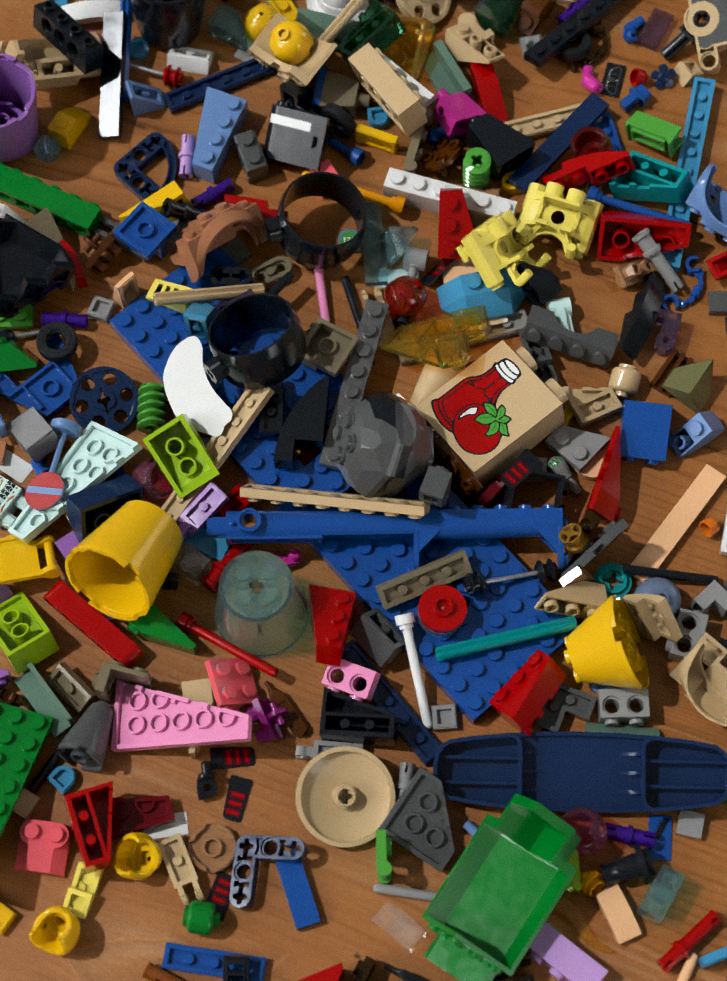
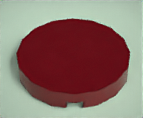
M498 474L495 476L496 482L491 481L486 484L474 497V503H470L468 508L470 509L473 505L485 506L504 486L505 483L501 480L502 475Z

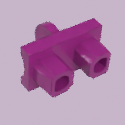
M255 698L252 700L253 706L245 714H249L252 717V723L260 721L262 724V728L255 731L257 741L259 743H267L270 741H281L286 738L281 726L285 725L283 716L288 713L287 708H278L276 702L270 703L267 698L263 700Z

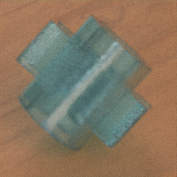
M50 135L40 136L36 140L37 144L33 145L36 158H42L43 162H52L58 158L57 153H61L57 138L52 139Z

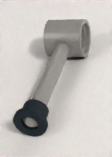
M406 246L403 268L409 271L400 311L392 321L393 326L396 328H410V315L408 312L416 276L419 271L425 272L429 250Z

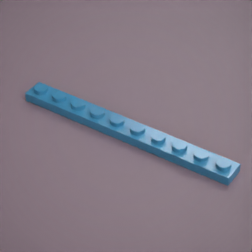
M696 76L693 81L682 136L684 142L680 146L677 167L689 171L693 187L682 204L669 203L667 215L689 221L691 211L689 210L690 206L685 202L697 182L716 80ZM684 248L661 252L676 272H679Z

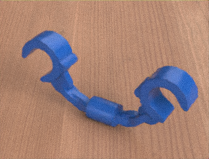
M698 256L688 257L684 266L687 276L692 275L699 279L698 285L693 288L690 298L686 301L679 300L676 294L665 295L661 305V310L664 313L667 311L665 302L670 301L674 303L675 310L677 311V309L684 308L686 305L693 303L702 293L704 285L702 267L691 268L689 266L690 263L698 262Z

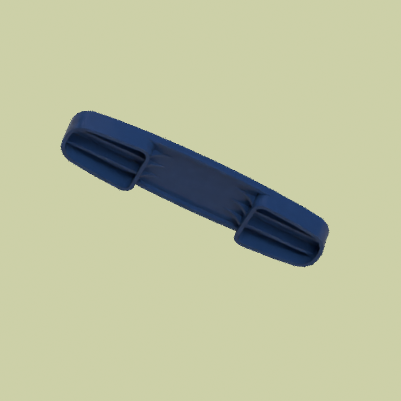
M522 732L476 735L450 739L441 744L435 753L433 762V775L442 780L444 796L447 799L506 808L515 793L539 802L550 811L580 813L688 810L716 806L727 797L726 752L717 745L686 739L605 732H532L529 737Z

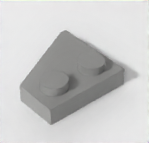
M561 425L545 440V445L557 455L563 457L568 464L580 473L609 443L610 438Z

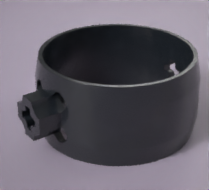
M311 172L294 180L285 190L280 199L276 217L265 219L264 221L265 234L270 243L279 242L284 252L297 263L314 269L333 268L346 262L359 248L367 226L366 203L358 188L346 178L330 172ZM303 197H326L338 202L348 210L355 221L357 234L342 244L333 246L317 245L306 241L293 231L287 222L284 210L292 202Z
M269 293L247 295L226 305L216 314L208 328V342L213 358L204 363L203 367L211 380L218 384L226 378L229 383L238 388L256 390L276 385L287 379L300 367L306 355V339L298 315L284 298ZM267 328L286 329L276 342L263 350L246 355L229 354L230 350L241 339L256 331Z

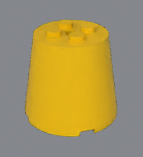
M131 500L119 508L70 551L65 560V571L73 588L77 593L82 591L90 599L88 604L115 619L135 621L139 617L145 616L150 610L183 545V536L177 523L163 509L147 501Z

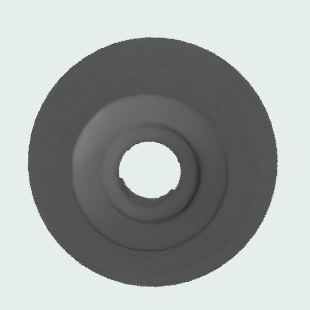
M98 701L93 702L58 745L57 754L62 760L72 766L75 762L81 764V770L98 772L102 769L114 715L110 704Z

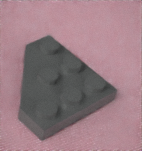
M623 518L618 523L614 520L609 523L593 540L594 543L590 541L587 548L576 555L578 559L573 564L569 562L568 567L559 570L561 575L557 578V581L559 582L561 577L576 566L584 569L610 546L629 524Z
M420 766L378 830H386L388 837H391V839L440 873L455 852L442 780Z

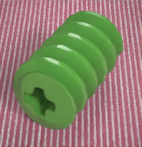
M475 147L466 152L463 160L462 175L465 187L481 190L488 185L491 157L487 150Z
M144 383L140 385L138 389L139 405L137 407L138 431L151 434L166 424V421L162 419L166 417V412L163 409L167 407V404L162 402L167 399V395L164 394V385L157 383Z

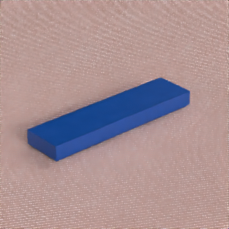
M166 942L162 969L223 978V956L246 954ZM250 955V981H264L267 958ZM230 965V969H243L244 965ZM230 976V979L243 980V976Z

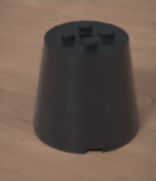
M130 0L139 33L145 41L153 46L163 49L180 48L190 44L200 33L206 0Z

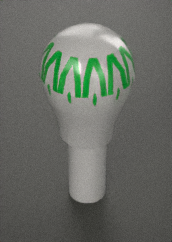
M554 456L547 462L548 472L565 475V481L569 482L568 488L575 496L580 494L583 490L572 478L573 475L566 460L561 456Z

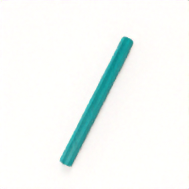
M569 616L435 648V655L438 661L568 632L577 628V620L575 616Z

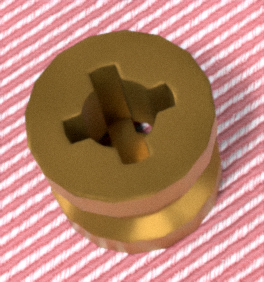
M569 523L560 531L559 538L569 552L576 554L587 548L589 538L577 523Z

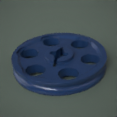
M106 366L95 367L81 374L74 382L70 391V410L75 421L84 430L95 417H101L105 420L104 427L119 433L125 430L135 419L138 412L139 395L132 379L121 370ZM113 374L116 376L117 381L114 385H107L103 380L104 376ZM89 379L94 382L95 386L91 391L82 389L81 383L84 380ZM100 389H102L105 398L111 400L108 401L107 406L109 413L106 412V408L102 403H98L101 401ZM128 389L133 393V398L130 401L121 399L120 393L123 390ZM79 401H85L89 408L86 412L80 413L75 409V405ZM118 411L125 412L127 420L123 423H118L114 419L115 413Z

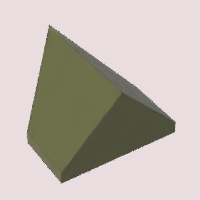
M714 359L674 368L661 387L696 414L699 413L711 397Z

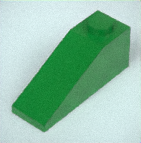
M152 604L145 616L143 615L135 621H127L129 624L127 628L135 637L140 635L146 641L192 655H196L199 652L197 646L154 604Z

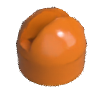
M714 517L705 518L699 523L701 532L707 538L716 535L720 530V525H717L718 519Z

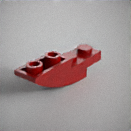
M596 152L562 162L563 169L543 177L545 186H547L548 182L561 184L565 187L563 191L565 192L570 188H575L589 181H592L594 186L636 168L629 152Z

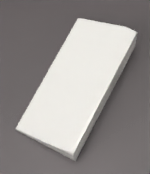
M184 46L176 49L173 48L167 54V66L172 65L174 70L181 67V71L208 75L214 52Z

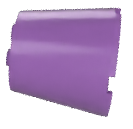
M0 53V161L10 162L28 154L37 142L39 132L35 80L30 69L17 61V58Z

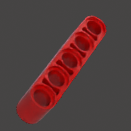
M59 580L43 596L44 600L114 661L124 664L125 668L131 669L145 654L135 642L63 581Z

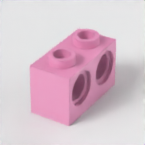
M342 659L340 667L327 666L321 683L338 694H341L342 691L348 693L350 697L363 703L364 700L371 702L381 674ZM338 671H343L344 679L340 683H336L334 680L335 674ZM365 679L367 682L366 688L363 691H358L356 688L357 682Z

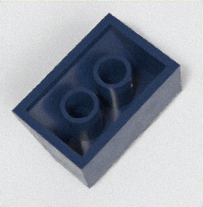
M126 474L66 496L67 517L78 542L83 541L125 503L131 500L143 501V487Z

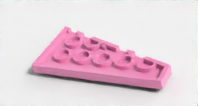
M116 680L111 750L114 752L251 742L252 717L249 714L211 706L204 702H196L185 697Z

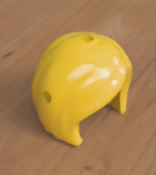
M260 3L247 11L244 17L243 29L246 37L251 42L256 40L273 16L278 13L277 10L267 3Z
M131 832L124 835L115 846L112 854L116 872L121 877L133 880L148 878L158 869L162 861V854L158 844L151 836L141 832Z
M55 905L48 907L36 918L33 928L29 933V940L35 947L47 953L64 956L73 950L78 942L80 922L77 916L64 906Z

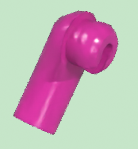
M291 549L288 554L281 556L270 550L265 561L280 569H287L299 564L301 552L297 549Z

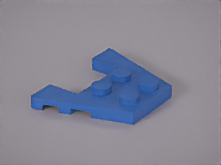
M60 335L52 336L48 343L53 349H60L64 346ZM70 358L63 362L50 361L18 387L4 372H1L0 395L26 409H30L33 406L44 419L49 420L70 403V391L77 379V375Z

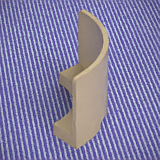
M276 13L246 53L266 68L271 66L279 71L277 73L278 76L287 81L293 80L298 86L305 87L337 47V44L328 43L312 36L314 43L311 45V53L302 63L289 65L276 59L269 46L270 34L278 23L288 20L282 14Z

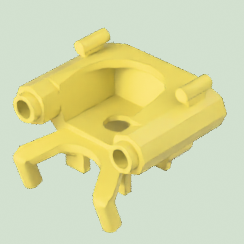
M548 182L547 186L539 183H530L518 217L521 223L515 227L513 232L515 239L519 241V244L528 245L540 235H551L562 242L564 255L567 259L573 260V258L582 260L583 256L588 254L604 206L595 200L587 199L584 202L586 193L578 189L570 188L565 198L563 195L565 187L561 184ZM559 211L564 214L565 220L561 224L552 222L551 216L554 212Z
M511 209L486 220L462 238L463 246L456 247L464 263L470 260L469 257L471 258L486 287L491 288L492 291L504 285V277L500 272L502 268L505 267L514 284L521 287L533 276V272L530 269H526L520 275L516 270V265L527 263L543 268L551 260V256L548 253H544L538 261L531 259L527 251L534 247L533 243L523 247L516 242L513 237V229L521 221L516 220Z

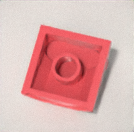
M24 819L19 830L20 841L14 870L50 874L64 878L73 837L72 826L50 821Z

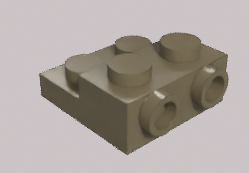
M319 317L316 323H311L307 330L305 338L306 355L302 364L315 371L320 369L336 378L359 343V337Z

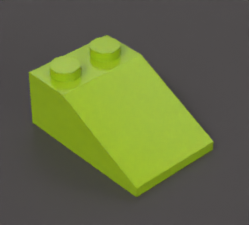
M187 414L177 416L142 439L180 499L220 474Z
M23 591L0 604V648L18 675L29 669L27 664L30 662L34 666L60 650L51 631Z

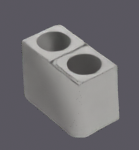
M33 406L6 424L13 439L34 463H37L58 446L59 438L55 431H52L51 426Z

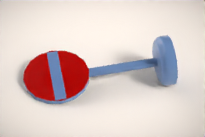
M54 418L51 421L52 431H55L60 439L49 472L36 475L26 487L25 499L32 509L38 511L48 510L59 503L64 495L65 485L63 479L55 471L65 440L77 439L82 434V427L74 421L65 418Z

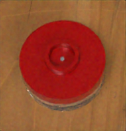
M448 585L432 586L422 594L417 605L416 616L418 623L427 633L433 636L445 637L452 635L459 630L466 617L467 604L463 595L454 587Z

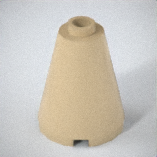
M431 351L409 402L415 406L419 405L463 370L453 362L449 363L444 360V356Z

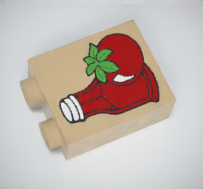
M501 340L416 406L424 416L426 425L433 429V440L446 455L453 451L482 486H485L500 472L508 468L525 449L531 450L565 423L563 403L568 398L562 387L552 378L543 383L534 373L538 366L531 354L523 347L513 351L504 340Z

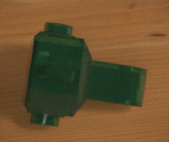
M479 0L478 4L474 6L475 16L484 31L490 28L500 38L510 32V25L515 23V12L521 8L524 0Z

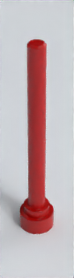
M182 612L177 618L175 625L183 633L193 632L271 677H275L278 674V669L196 624L194 617L187 612Z

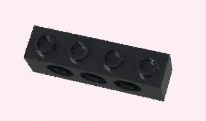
M47 0L34 5L33 27L81 72L88 74L102 68L104 46L55 1Z

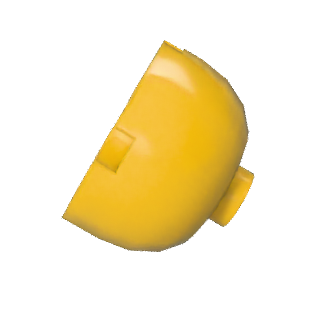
M285 20L278 23L273 28L269 39L270 50L275 58L289 65H297L306 60L311 53V45L314 43L310 31L305 25L295 20Z

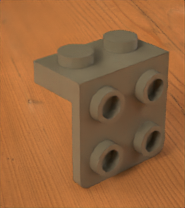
M117 661L103 662L100 672L95 673L92 687H94L99 700L110 704L116 680L132 685H140L151 690L154 689L155 685L147 670L140 667H134V669L125 668L124 664Z

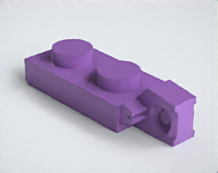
M210 482L180 515L181 518L178 523L180 524L179 528L183 541L190 535L195 536L207 524V518L214 517L230 499L213 482Z

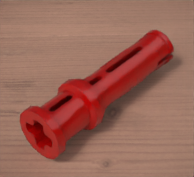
M235 544L221 561L212 564L213 568L205 577L202 576L199 579L201 584L215 594L218 591L217 587L225 578L228 579L231 576V570L254 544Z

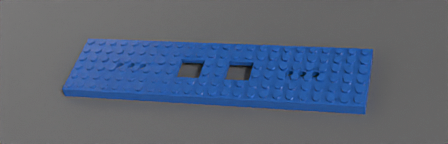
M219 246L207 253L204 274L200 280L191 282L186 267L180 266L164 278L163 281L187 286L192 289L210 288L213 286L210 282L209 274L214 267L239 266ZM219 274L217 281H221L223 274ZM241 275L240 282H244L245 275ZM158 287L156 292H160L162 288ZM147 291L109 321L111 328L164 385V369L172 351L181 341L189 336L183 318L184 314L165 306H155L154 302L146 299ZM237 299L206 301L205 303L214 306L217 314L222 308ZM267 328L256 331L241 339L230 350L229 354L246 355L263 350L276 342L286 329ZM199 339L203 347L204 365L213 356L209 348V342ZM301 364L291 376L283 381V425L300 398L314 384L326 376L330 378L326 427L329 429L344 376L339 372L335 378L320 369L315 371ZM205 371L207 379L216 394L232 410L246 389L232 385L226 378L216 384ZM276 385L270 386L269 388H271L272 390H276ZM259 415L229 455V458L253 484L348 493L353 489L346 482L341 471L319 466L321 454L306 466L295 457L294 470L276 469L273 459L278 437H260ZM426 473L419 481L412 482L406 487V500L421 501L419 500V490ZM452 490L449 503L443 507L437 506V509H447V506L451 505L461 506V509H469ZM293 502L272 504L278 511H339L338 507L330 506L329 509H318L313 504H307L304 507L293 506ZM413 538L323 540V543H308L352 592L356 593V597L369 611L378 608L402 635L403 631L399 629V625L396 626L394 616L414 613L415 622H413L414 627H412L420 667L444 694L456 704V707L472 724H475L493 708L489 703L491 698L528 661L531 655L539 649L552 657L565 646L564 637H567L572 632H563L438 661L435 655L436 647L568 616L534 609L537 602L548 592L534 576L487 584L484 595H481L479 591H475L473 597L464 591L463 579L466 578L464 576L450 583L470 604L467 608L466 617L461 626L449 633H437L428 629L419 618L418 603L422 595L384 610L375 589L376 585L414 570ZM498 538L434 540L419 555V567L463 549L467 554L473 571L471 573L472 577L476 576L477 571H480L486 579L529 572Z

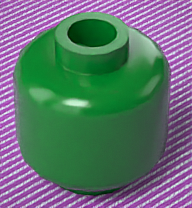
M193 900L189 906H185L183 926H186L187 931L191 934L209 936L212 934L214 927L219 928L221 912H216V906L213 902Z

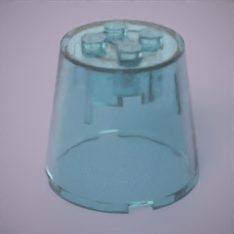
M248 551L236 556L226 565L219 581L214 618L220 636L257 658L278 656L291 649L299 638L303 636L309 622L310 609L304 588L286 563L272 553ZM259 588L260 592L254 593V589Z

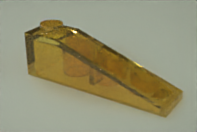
M388 17L384 35V42L387 45V57L416 81L420 82L433 48L437 27L427 18Z

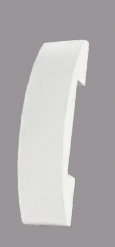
M85 0L61 6V8L77 23L86 24L103 21L104 12L120 11L121 1Z

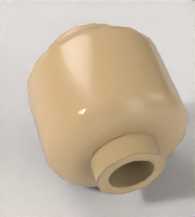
M620 363L619 366L612 369L608 387L613 389L617 397L628 399V395H635L638 392L641 374L637 371V367Z

